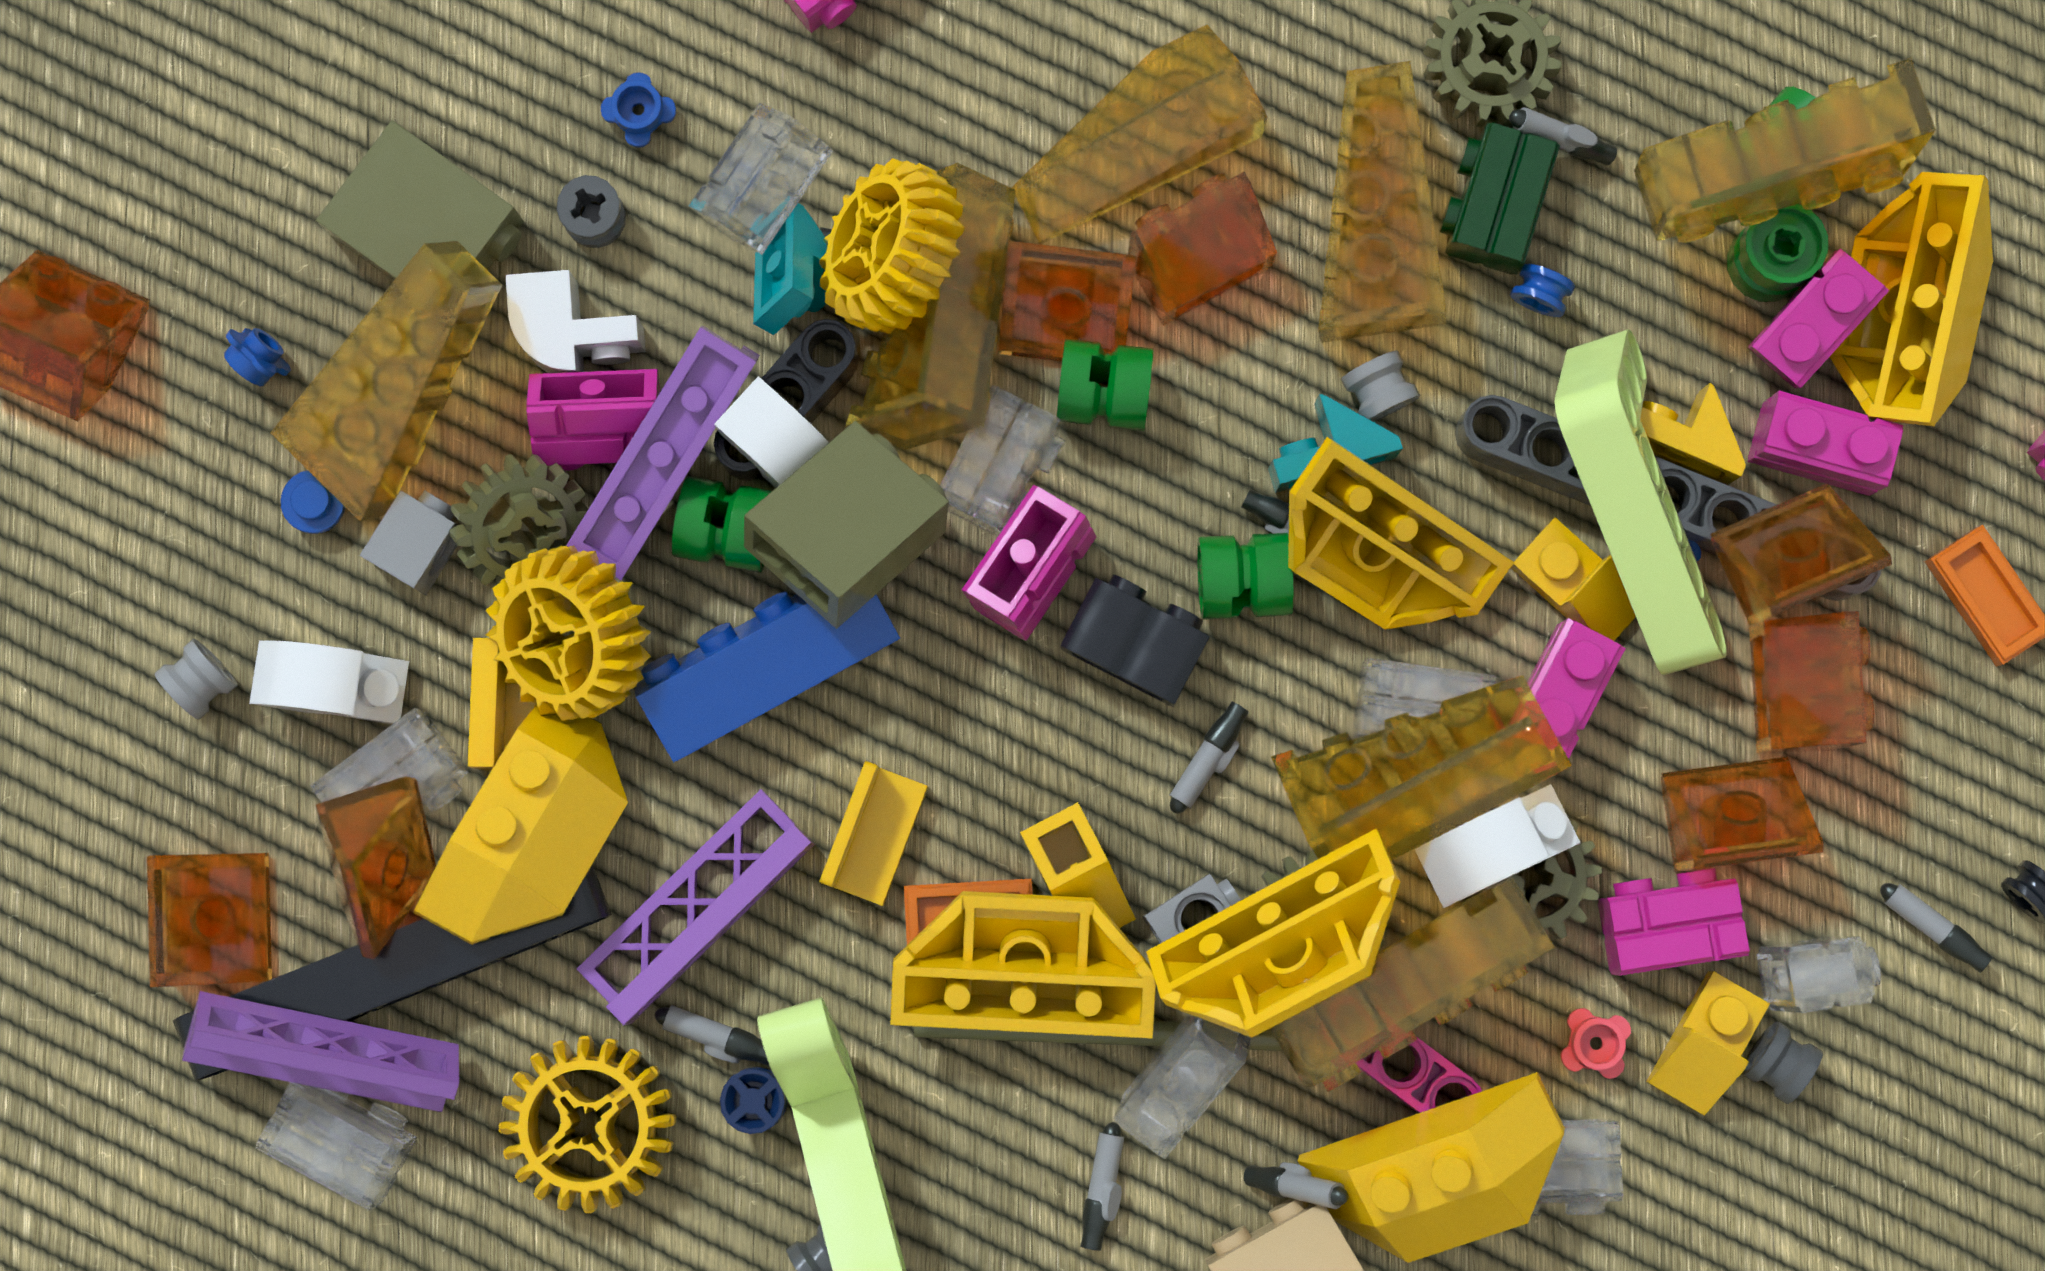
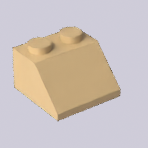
M1291 1198L1272 1208L1268 1212L1272 1222L1254 1232L1249 1233L1247 1227L1243 1225L1211 1243L1216 1253L1205 1258L1211 1271H1364L1327 1208Z

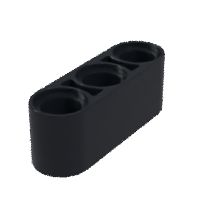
M823 319L813 322L804 329L761 379L776 392L787 386L796 387L804 393V400L797 411L811 424L848 383L858 368L859 355L853 334L845 325L836 320ZM837 340L846 347V353L841 362L831 367H822L814 363L812 353L815 347L822 341ZM717 430L714 438V448L716 456L727 472L739 480L746 481L763 477L759 469L752 462L741 463L730 458L729 448L731 444Z

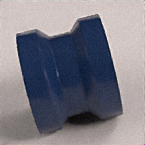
M763 1067L746 1068L731 1076L723 1086L720 1097L721 1112L727 1123L737 1131L747 1134L763 1133L776 1125L786 1113L789 1102L772 1070Z

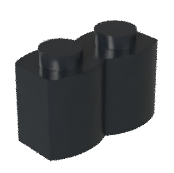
M1113 574L1109 583L1095 578L1060 645L1061 650L1174 708L1209 641L1210 636L1199 630L1204 621L1193 613L1174 604H1169L1166 612L1143 602L1147 591L1120 576Z

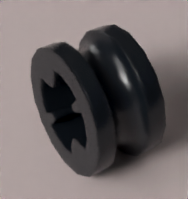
M2023 860L2018 865L2019 876L2015 879L2007 877L2001 883V887L2018 908L2035 921L2045 924V871L2036 864Z

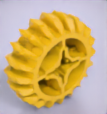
M894 158L886 163L885 166L875 164L870 170L869 177L860 176L856 180L855 191L851 195L845 194L843 196L841 211L837 216H832L834 221L831 233L823 239L827 244V250L819 261V264L825 270L820 278V287L826 291L825 303L835 309V314L844 317L847 323L861 329L866 328L873 332L881 331L890 334L895 328L906 330L911 324L913 317L923 318L928 301L930 299L938 300L940 298L939 287L943 280L952 277L949 272L952 259L960 255V251L956 248V241L964 233L965 227L958 222L963 213V205L956 200L957 189L948 184L945 178L938 176L937 171L921 163L915 165L907 160L902 162Z
M573 545L569 547L560 546L550 550L544 548L528 554V558L514 563L511 568L505 570V578L492 588L497 600L485 610L496 622V625L492 627L486 636L498 643L499 653L493 660L504 662L508 670L504 683H518L521 687L520 702L536 701L540 715H554L557 713L561 721L578 718L584 719L586 717L594 718L607 712L608 709L623 703L625 698L631 695L630 689L635 688L637 683L644 679L639 667L643 666L651 657L640 645V642H643L652 632L638 623L637 616L645 606L632 604L628 596L633 582L621 581L618 583L615 580L616 563L599 564L596 550L578 552ZM568 631H573V632H574V633L569 634V635H566V636H563V635H562V633H565V632H568Z
M590 1035L579 1037L577 1057L573 1056L571 1048L565 1040L553 1043L555 1065L543 1053H535L530 1057V1061L539 1077L536 1079L529 1073L520 1071L516 1072L512 1078L516 1086L527 1092L525 1098L517 1095H507L502 1100L503 1107L519 1112V1120L501 1122L499 1124V1132L506 1135L518 1133L520 1143L504 1149L503 1155L508 1160L524 1154L529 1164L516 1172L515 1178L521 1183L538 1173L543 1178L534 1191V1197L538 1200L546 1198L555 1186L561 1188L557 1199V1208L563 1211L571 1207L576 1192L581 1193V1206L584 1213H593L597 1210L599 1203L598 1192L602 1191L605 1201L610 1208L614 1209L622 1205L623 1195L619 1186L620 1183L634 1196L640 1195L646 1188L636 1171L640 1169L653 1177L660 1175L663 1167L657 1160L649 1156L651 1150L659 1153H668L672 1151L674 1145L673 1141L668 1138L656 1136V1128H667L676 1124V1115L670 1113L656 1115L655 1110L656 1104L664 1103L672 1098L671 1090L668 1088L661 1089L650 1094L646 1087L648 1083L659 1076L660 1070L656 1066H651L638 1076L633 1069L640 1061L642 1053L638 1049L633 1048L624 1055L621 1062L616 1061L618 1040L613 1038L605 1040L599 1056L595 1055L594 1041ZM574 1070H593L611 1076L621 1085L602 1099L595 1100L583 1094L578 1087L573 1088L564 1075ZM549 1090L555 1097L552 1102L560 1113L561 1124L558 1132L543 1146L538 1131V1115L541 1103ZM634 1101L638 1113L639 1131L635 1147L629 1158H627L620 1149L623 1145L615 1134L614 1124L622 1110ZM612 1103V1107L600 1116L602 1120L595 1126L596 1132L599 1135L597 1141H592L590 1133L582 1138L580 1136L564 1144V1140L575 1132L574 1128L581 1122L580 1116L577 1113V1107L583 1106L584 1113L587 1114L594 1110H601ZM573 1149H583L589 1151L598 1162L603 1160L612 1173L600 1177H584L564 1170L555 1162Z

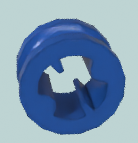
M1524 264L1519 273L1521 278H1523V283L1513 287L1510 293L1511 298L1518 304L1536 313L1550 317H1562L1566 310L1562 299L1564 296L1573 294L1575 289L1574 283L1551 269L1534 264Z

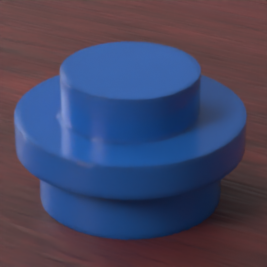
M307 470L296 474L287 482L281 495V509L285 519L294 528L309 534L323 533L332 529L341 520L346 507V497L341 484L328 473L319 470Z

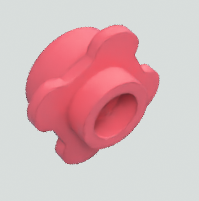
M1585 1008L1572 1011L1567 1018V1025L1571 1029L1569 1043L1561 1051L1563 1065L1568 1070L1574 1072L1582 1068L1597 1070L1604 1078L1608 1079L1619 1076L1625 1067L1622 1059L1626 1048L1625 1040L1631 1034V1027L1628 1021L1619 1015H1614L1609 1019L1596 1017ZM1594 1037H1598L1602 1042L1601 1047L1597 1050L1592 1049L1590 1046V1041Z

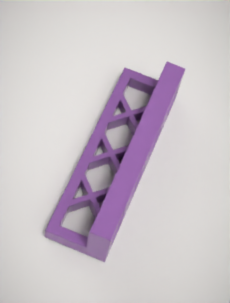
M702 325L566 546L574 545L578 552L596 550L599 564L616 563L615 577L622 580L716 428L714 424L726 412L760 355L746 346H743L742 349L736 347Z
M760 789L610 935L577 970L607 1000L609 1004L606 1008L623 1025L632 1024L775 885L815 843ZM763 809L779 825L784 833L764 853H742L743 826ZM734 836V853H716ZM708 860L734 861L733 883L718 898H697V871ZM742 861H754L742 873ZM688 881V898H670ZM662 905H687V928L671 943H651V916ZM696 905H709L696 918ZM642 926L641 943H624ZM616 950H641V973L621 992L597 969ZM650 950H663L650 963Z
M202 991L198 995L182 1061L442 1112L446 1098L455 1099L459 1086V1044Z

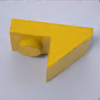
M1709 383L1698 392L1685 424L1677 422L1678 414L1672 409L1655 402L1643 401L1640 420L1654 455L1726 485L1731 484L1742 476L1746 463L1712 383Z
M1556 517L1544 527L1513 561L1511 569L1565 618L1577 621L1613 641L1636 617L1611 554L1602 560Z
M1708 971L1646 1082L1701 1115H1706L1747 1067L1749 1061L1741 1055L1770 1003L1715 971Z

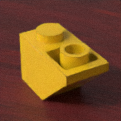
M1078 802L1020 832V836L1051 896L1094 898L1119 928L1136 920L1112 867Z

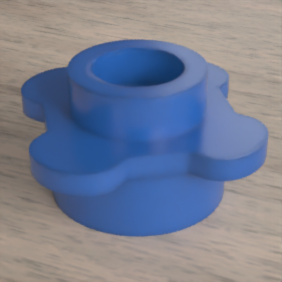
M633 73L628 76L626 82L614 91L612 97H607L603 100L601 114L606 122L616 123L625 132V139L629 145L639 148L650 143L651 133L662 123H670L674 120L676 106L671 98L661 97L658 94L657 90L652 86V81L648 75ZM636 105H642L644 112L641 115H635L633 108Z
M245 328L239 333L230 329L226 334V338L231 345L224 352V357L228 364L247 381L258 386H264L275 373L287 376L291 371L288 363L281 358L284 353L281 345L263 330Z

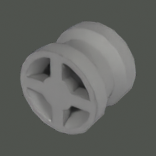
M1395 350L1376 357L1353 369L1341 378L1346 391L1355 393L1360 403L1358 414L1373 422L1404 408L1420 397L1415 384L1406 382L1401 372L1403 360L1398 351Z
M192 639L183 647V657L174 665L164 664L155 672L157 681L172 699L188 714L198 720L209 712V702L218 694H229L238 686L233 675L221 661L196 639Z

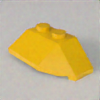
M1921 172L1909 184L1910 188L1890 202L1855 236L1851 257L1879 280L1889 292L1829 358L1860 402L1865 413L1872 420L1879 418L1890 422L1935 426L1967 382L1993 264L1989 185L1985 175Z
M1328 437L1289 491L1288 568L1384 630L1430 623L1454 615L1458 618L1478 615L1514 563L1442 512Z
M536 704L516 729L451 836L414 909L416 915L472 945L488 940L490 937L519 930L564 914L628 804L601 723L589 717L561 721L557 713L554 715H540Z
M1377 828L1147 950L1146 953L1160 999L1166 1006L1252 1038L1369 977L1400 884L1383 837Z
M962 891L893 958L890 1025L1153 1038L1156 982L1150 964L1094 898Z
M1538 1072L1300 1154L1297 1161L1299 1165L1310 1170L1311 1176L1343 1184L1348 1192L1349 1198L1344 1205H1341L1338 1209L1326 1207L1335 1222L1403 1261L1410 1263L1528 1224L1564 1136L1565 1128Z

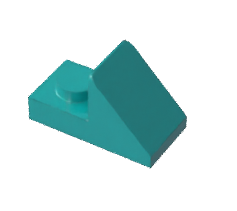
M794 200L756 236L753 324L773 336L793 317L799 318L807 310L817 312L826 304V291L820 287V278L825 270L819 264L821 257L827 250V244L823 241L825 236L805 207Z
M1323 394L1318 395L1314 402V407L1324 440L1327 437L1370 465L1395 459L1403 449L1398 435ZM1315 438L1299 440L1279 448L1281 457L1273 459L1268 468L1275 493L1292 489L1320 448Z

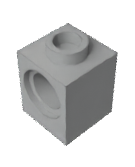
M400 490L360 553V556L415 590L427 595L457 547L449 533L451 528L457 526V524L451 521L454 516L451 506L425 490L418 500Z
M1208 874L1142 917L1158 942L1162 943L1185 931L1181 924V913L1184 907L1191 901L1201 900L1207 902L1212 906L1216 914L1241 901L1230 882L1224 879L1216 884L1211 874Z

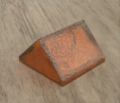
M1009 241L998 354L1062 361L1065 339L1098 342L1105 353H1112L1118 345H1126L1137 255Z
M1828 483L1710 534L1713 547L1750 626L1892 565L1891 554Z
M1788 757L1661 773V787L1674 872L1823 853L1824 842Z
M407 776L315 804L340 902L362 957L372 960L376 958L420 898L436 867L418 782L416 778Z
M269 853L147 856L150 988L266 982L272 979Z

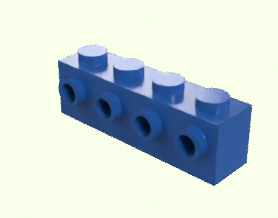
M781 592L757 605L753 610L756 617L738 627L733 628L731 623H724L706 632L697 640L699 648L685 656L676 659L675 655L671 653L645 666L641 670L644 679L638 682L635 687V697L673 763L901 639L877 594L836 629L799 595L796 594L790 598L787 592Z

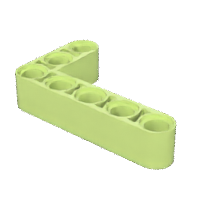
M1627 329L1569 348L1566 351L1554 404L1562 435L1652 658L1659 672L1662 675H1667L1726 658L1727 647L1719 617L1640 420L1647 384V374L1636 338L1632 331Z
M820 997L758 1016L760 1036L770 1068L792 1107L832 1270L907 1271L851 1059L824 999Z

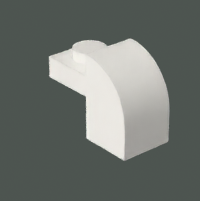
M569 270L505 275L508 317L511 330L523 350L545 372H584L583 357L592 356V363L613 365L630 361V353L646 352L644 327L636 315L590 319L580 318L578 282Z
M759 376L714 424L720 435L759 469L763 478L775 489L829 443L813 425Z
M259 641L249 704L304 713L332 714L388 724H400L409 661L325 645L289 641Z
M1550 784L1464 823L1414 850L1443 908H1446L1581 842Z

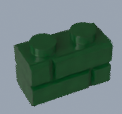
M1487 123L1479 140L1468 137L1457 169V174L1468 177L1461 199L1450 196L1439 229L1440 233L1450 236L1445 253L1454 258L1474 264H1483L1484 267L1510 275H1517L1527 258L1560 145L1556 141L1533 134H1523L1519 130L1496 123Z

